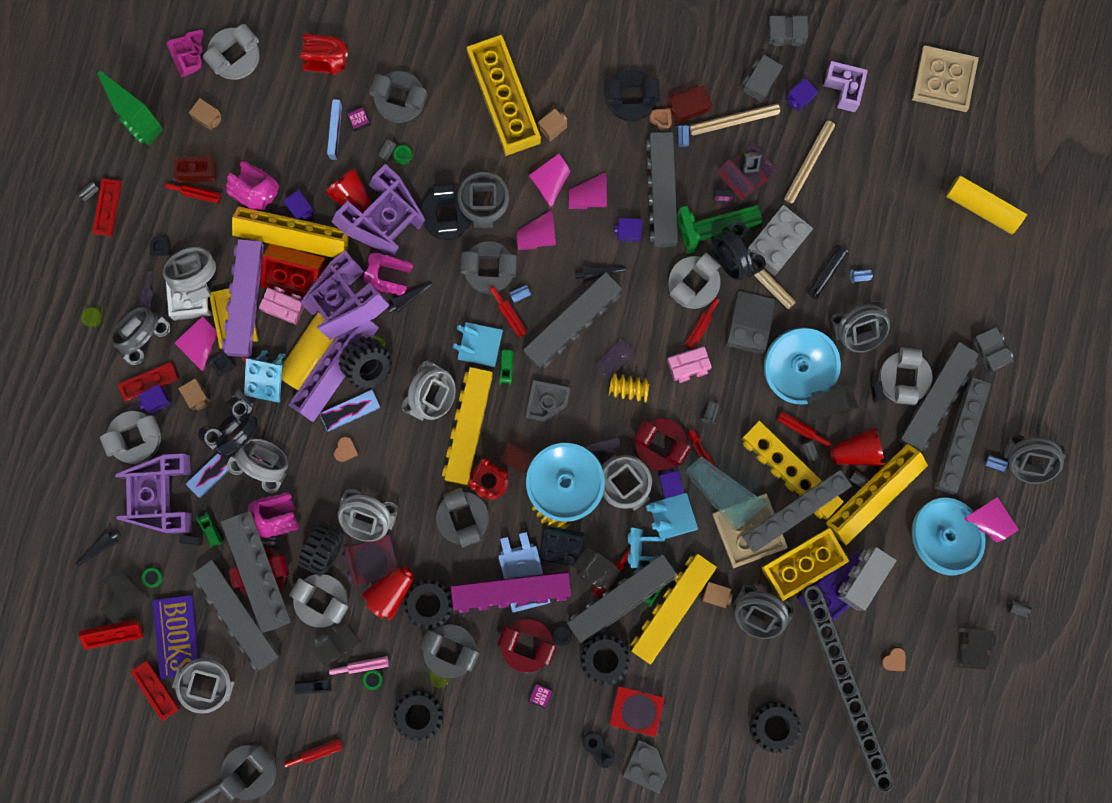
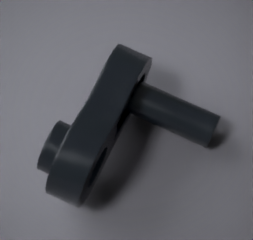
M588 732L584 735L582 745L586 751L592 754L597 765L602 768L612 766L615 760L614 753L604 745L601 737L595 732ZM591 738H594V739H595L594 744L589 745V744H588V741H589Z

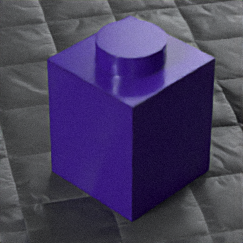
M805 78L788 93L786 97L787 103L791 108L799 112L816 97L818 91Z
M299 190L283 201L298 220L308 221L314 213L312 207Z
M619 218V223L615 224L614 235H618V241L640 242L642 219Z
M159 384L138 395L140 408L143 412L146 411L151 415L172 404L164 388Z
M673 469L662 471V475H659L658 479L663 498L667 499L684 494L679 472H673Z

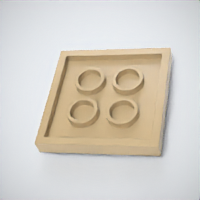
M923 46L912 100L967 112L979 57Z
M767 494L712 514L732 568L788 548L783 534L755 553L751 551L742 538L744 534L774 514Z

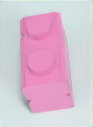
M268 287L259 309L297 325L304 311V307L300 303L303 298L295 294L288 296L284 294V290L278 287H274V289Z
M704 346L667 358L673 381L679 380V383L690 380L689 376L697 374V377L704 376L712 368Z

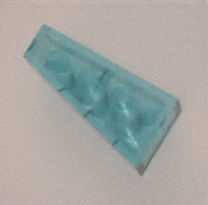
M700 457L685 470L686 474L735 531L767 505V503L703 457Z

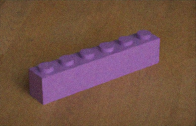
M238 239V245L234 247L236 262L232 264L231 272L234 278L229 286V293L231 294V301L227 303L229 318L225 320L224 326L227 334L226 339L224 338L222 342V349L228 356L251 358L262 256L264 254V245L261 241Z
M368 321L337 336L288 406L314 422L345 377L339 367V362H341L339 357L343 355L342 350L346 349L347 344L353 343L355 339L360 340L361 337L366 339L373 337L379 327L373 322Z

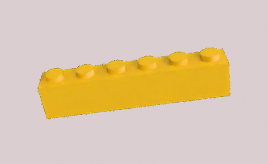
M239 206L232 217L233 236L336 258L340 253L348 249L349 236L339 228Z
M470 367L469 372H465L463 383H466L465 391L461 390L459 401L462 402L461 409H457L455 420L458 422L456 428L453 427L451 432V439L454 440L452 447H448L446 455L449 458L448 465H444L442 473L446 482L464 486L469 485L468 481L471 476L493 373L490 371Z
M907 444L826 522L828 528H831L837 539L847 545L928 466L921 452Z
M699 554L689 557L685 563L687 566L683 573L680 571L678 577L674 579L676 584L673 589L670 587L663 595L665 600L662 605L657 604L652 612L654 616L651 621L647 619L641 630H643L641 636H636L630 644L632 647L630 651L650 665L717 568Z

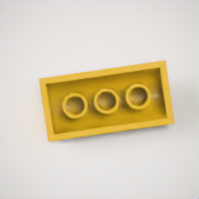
M962 176L955 178L946 194L947 198L1011 235L1015 233L1027 216L1026 213Z
M317 313L282 364L281 380L299 391L335 339L329 340L317 328L325 320L320 313Z
M827 528L764 565L762 571L775 594L781 601H784L845 565L849 560L831 528Z

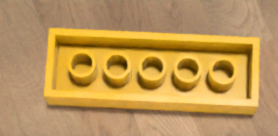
M499 35L468 46L467 54L505 156L541 144V136L503 36Z

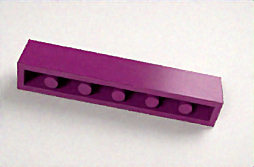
M568 571L451 585L453 610H458V613L469 612V608H477L480 611L488 610L489 606L497 605V608H506L511 603H516L517 606L528 605V601H536V604L547 603L548 599L555 598L556 601H565L567 597H571Z

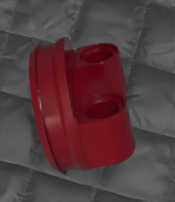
M654 419L648 423L642 421L633 437L638 458L649 469L655 471L673 469L677 465L682 466L692 449L688 446L687 437L683 429L677 423L668 419ZM656 432L675 442L666 458L648 449Z
M263 546L279 591H281L287 582L288 575H290L286 556L281 555L273 548ZM235 564L234 568L228 570L232 588H239L243 594L248 596L237 564Z
M532 619L516 621L508 628L504 626L497 643L501 647L506 663L513 669L524 673L538 671L546 664L550 666L557 649L554 646L553 638L548 628ZM521 632L541 639L534 659L514 652Z

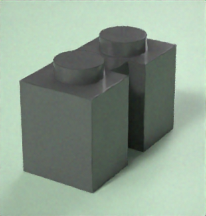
M770 16L768 21V44H773L774 46H783L784 44L801 46L806 43L808 38L807 16H792V18Z
M765 55L761 60L757 59L752 67L754 70L753 74H748L743 82V85H745L743 92L762 103L781 73L783 65Z
M997 327L971 339L987 373H991L1014 362L1012 359L1013 353L1010 348H1005L1003 344L1005 340L1004 335L1000 330L998 331Z

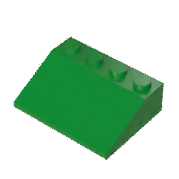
M99 71L97 74L114 111L119 116L118 120L140 144L145 142L150 146L163 131L162 126L142 102L103 72Z

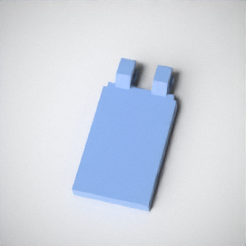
M527 532L519 534L521 547L511 549L508 537L500 539L503 551L498 556L504 578L543 574L537 548L534 544H529ZM548 599L547 603L536 604V601H528V605L517 606L516 603H511L512 612L548 604L550 599Z

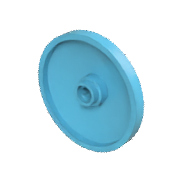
M805 327L794 328L779 335L768 348L764 360V374L771 390L783 400L794 404H809L826 396L835 386L841 368L839 352L833 341L822 332Z
M558 443L542 450L531 462L526 477L527 493L534 507L544 516L556 521H575L587 516L599 504L605 487L604 472L597 458L586 448L572 443Z
M952 498L935 499L922 506L913 520L912 540L919 557L928 567L944 575H959L970 571L980 562L984 554L985 533L978 530L979 527L973 522L965 521L964 517L972 513L973 510L963 502Z

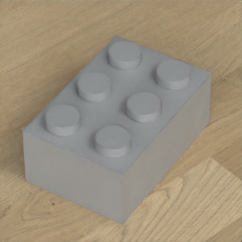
M783 205L749 246L747 251L750 256L756 254L763 256L766 260L765 269L776 276L813 228Z
M877 547L863 550L858 558L860 560L857 567L853 566L848 574L850 576L847 583L843 582L838 589L840 594L837 598L856 610L865 611L897 561Z

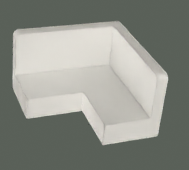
M166 282L169 317L173 320L212 316L208 308V297L192 303L187 292L174 291Z

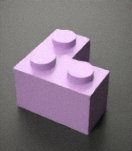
M831 61L827 68L823 86L841 90L837 108L856 112L860 105L868 70Z

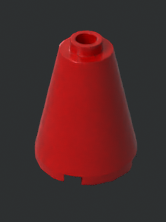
M355 169L343 175L340 180H337L325 191L341 207L349 201L362 214L372 205L369 195Z
M877 427L833 445V450H830L832 461H836L837 465H885Z
M398 566L365 590L361 598L362 600L364 598L367 600L365 604L367 608L382 619L386 616L388 617L387 621L392 620L414 580L413 571L407 566Z

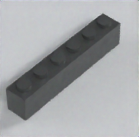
M673 132L650 133L649 139H646V151H650V157L647 158V169H650L651 176L647 178L648 187H651V194H648V204L652 205V212H649V224H653V231H650V242L654 243V248L676 247L678 236Z
M607 273L603 274L523 350V353L538 369L542 366L546 368L553 361L551 358L556 353L560 355L567 348L565 345L569 341L573 342L580 336V330L590 327L594 322L592 319L597 314L601 316L608 309L606 306L610 302L615 303L621 297L622 288Z
M960 342L954 345L934 378L930 390L922 398L897 440L904 446L909 444L918 451H925L930 444L928 439L940 427L938 422L941 417L943 419L946 417L950 410L947 407L950 402H954L958 397L959 392L957 390L960 385H965L969 378L967 376L969 370H973L977 365L978 360L976 358L979 355L977 352Z
M976 378L967 380L936 477L934 489L951 495L958 493L991 383Z
M837 470L744 534L742 538L751 551L755 553L849 489L851 484L842 471Z
M248 511L221 521L261 633L290 623V618L251 512Z
M663 554L661 556H654L650 559L649 565L636 569L631 578H624L613 591L611 589L607 590L602 594V599L597 602L592 601L586 606L584 612L581 614L578 612L570 618L571 621L567 624L580 643H587L678 577V574Z
M216 560L209 561L192 573L195 577L193 579L194 583L199 589L202 588L206 593L204 597L207 602L215 606L217 617L221 621L224 620L226 622L228 633L232 637H236L238 640L237 646L243 653H247L250 658L248 662L253 669L262 670L281 657L266 633H261L256 618L236 589L232 588L230 580Z

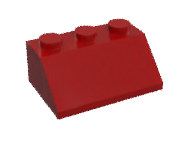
M269 244L262 256L260 287H269L271 289L278 287L287 294H295L304 298L322 274L325 257Z

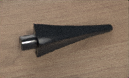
M583 267L581 271L575 272V278H583V282L601 277L605 273L612 274L626 271L627 268Z
M432 282L391 299L392 302L386 309L389 313L395 310L399 313L417 296L433 285Z
M117 529L114 532H106L91 550L76 562V565L80 566L98 553L119 543L116 539L121 536V533Z

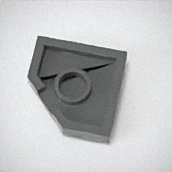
M533 380L525 418L541 422L550 419L567 407L571 388Z
M638 740L623 777L659 794L667 774L658 749Z

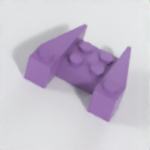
M385 164L372 177L369 184L380 197L363 214L347 201L335 213L332 223L346 235L393 257L399 248L393 240L410 223L419 230L425 218L401 178Z
M346 250L329 263L300 302L312 315L318 311L325 320L317 328L329 340L374 319L390 306L371 283L367 284L357 294L354 292L350 284L365 272Z
M162 455L117 473V478L126 479L127 516H116V519L165 533H192V513H170L169 476L191 475L190 455Z

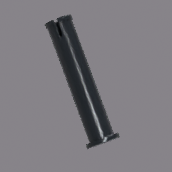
M836 245L835 252L807 292L808 295L812 296L816 290L813 298H819V295L844 257L849 255L847 249Z

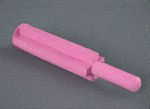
M385 656L347 663V666L329 669V674L343 672L351 674L389 667V660Z

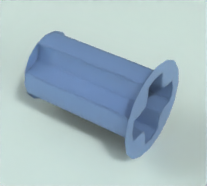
M677 126L678 146H689L690 126Z
M851 269L850 280L852 284L858 281L872 280V270L853 271Z
M526 284L510 292V295L515 303L530 296L531 293Z
M989 455L985 465L1003 471L1004 474L1009 460L1006 461Z

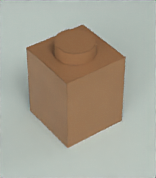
M200 98L189 112L195 121L210 131L219 125L222 117L217 109Z
M556 109L538 122V129L550 142L567 128L566 116Z
M193 379L178 388L192 410L199 411L207 406L206 403L210 401L197 379Z
M707 582L701 601L726 608V605H730L733 594L730 593L731 589Z

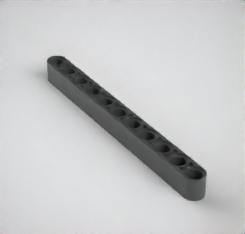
M807 586L802 590L801 597L870 781L877 790L888 792L893 787V779L823 594L818 587ZM811 589L816 593V597L813 600H809L807 597V593ZM817 608H820L823 612L822 617L819 619L814 616V611ZM825 626L830 630L827 637H823L821 634V630ZM832 645L837 649L836 654L833 656L828 652L829 647ZM838 664H842L844 670L838 675L835 668ZM845 683H849L851 686L848 693H844L842 689ZM856 701L858 708L856 711L851 712L850 704ZM860 720H863L865 722L864 729L859 731L857 729V723ZM867 739L872 741V746L869 749L864 748V742ZM874 758L879 760V765L876 768L871 766V761ZM885 777L886 784L883 787H879V779Z

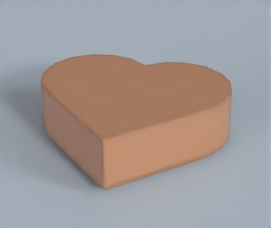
M671 108L653 110L650 113V122L657 125L659 130L668 131L672 124Z
M343 437L338 441V448L334 452L336 460L345 462L358 456V452L350 438Z
M900 648L892 649L889 655L883 657L881 661L883 668L890 671H905V652Z

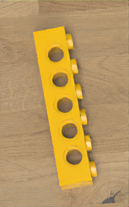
M760 421L741 439L743 446L750 452L753 450L758 455L756 458L763 465L767 464L771 468V473L778 479L781 477L786 482L784 485L791 492L795 491L799 497L822 481ZM759 440L766 441V450H762L759 448ZM774 453L781 456L780 463H775L772 460ZM787 467L794 468V477L787 475ZM802 480H806L809 483L808 490L801 488L800 483ZM837 496L816 510L814 514L819 519H828L844 501Z

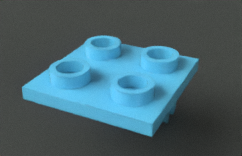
M467 322L465 327L457 325V330L463 333L461 346L453 344V348L459 351L458 360L495 367L503 330Z
M263 350L256 359L246 358L244 395L280 402L282 364L284 363L282 359L286 355L280 353L278 358L272 363L266 362L268 357L265 356L269 353L266 350Z
M687 493L656 501L646 506L647 511H651L655 523L652 524V528L658 531L660 540L698 530Z
M631 528V532L628 533V543L631 544V552L628 553V563L631 564V568H639L643 566V561H650L653 558L642 556V541L663 542L665 539L660 540V537H643L642 529Z

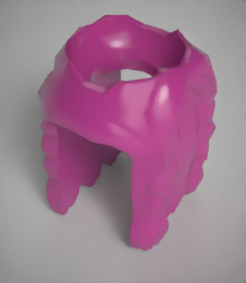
M241 161L240 166L242 168H240L239 178L231 173L227 176L226 193L249 209L265 210V207L277 195L279 185L272 176L263 172L262 169L250 165L247 161Z
M371 253L368 256V270L364 274L363 282L366 285L371 283L380 292L404 295L407 287L380 280L378 278V269L380 266L410 273L413 265L396 257Z
M284 492L280 495L262 497L248 505V511L252 514L259 536L269 538L299 529L297 519L294 518V513L291 512L296 510L291 501L292 496L290 493ZM284 512H291L270 519H266L267 517L278 515Z

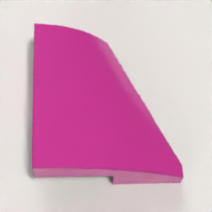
M202 29L186 33L184 37L172 39L166 43L180 77L190 75L201 69Z
M558 154L529 175L531 181L540 191V195L550 207L554 205V201L561 191L565 180H567L570 170L561 155Z
M606 173L569 189V209L607 207Z
M552 211L545 213L516 231L518 250L556 245Z
M201 317L175 344L203 371L206 367L207 358L212 352V345L217 339V332L204 317Z
M998 497L964 517L965 521L973 522L979 527L978 530L982 533H987L997 543L1019 530Z

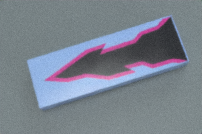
M334 99L331 108L327 154L331 160H337L342 112L340 100Z
M373 390L320 413V416L329 432L379 409L380 405Z
M233 453L229 455L217 454L186 485L201 498L228 472L227 463Z

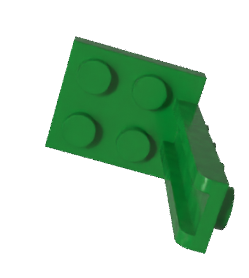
M687 206L681 207L677 215V223L680 227L682 241L685 244L686 255L694 253L698 242L714 238L715 235L721 234L722 229L736 221L745 223L747 229L763 225L759 206H752L694 222L693 213L688 210ZM733 227V232H737L738 229Z

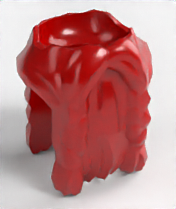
M311 33L303 34L302 38L305 41L303 42L304 45H302L303 52H300V58L306 62L302 64L303 71H317L319 73L336 75L338 72L345 70L348 54L345 42L339 37L313 35Z
M485 458L472 471L468 484L470 489L475 491L479 497L486 498V500H495L507 490L508 472ZM487 473L493 474L497 480L496 485L490 489L484 488L481 483L482 477Z

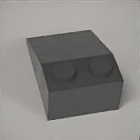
M738 291L726 346L763 354L766 351L775 299Z

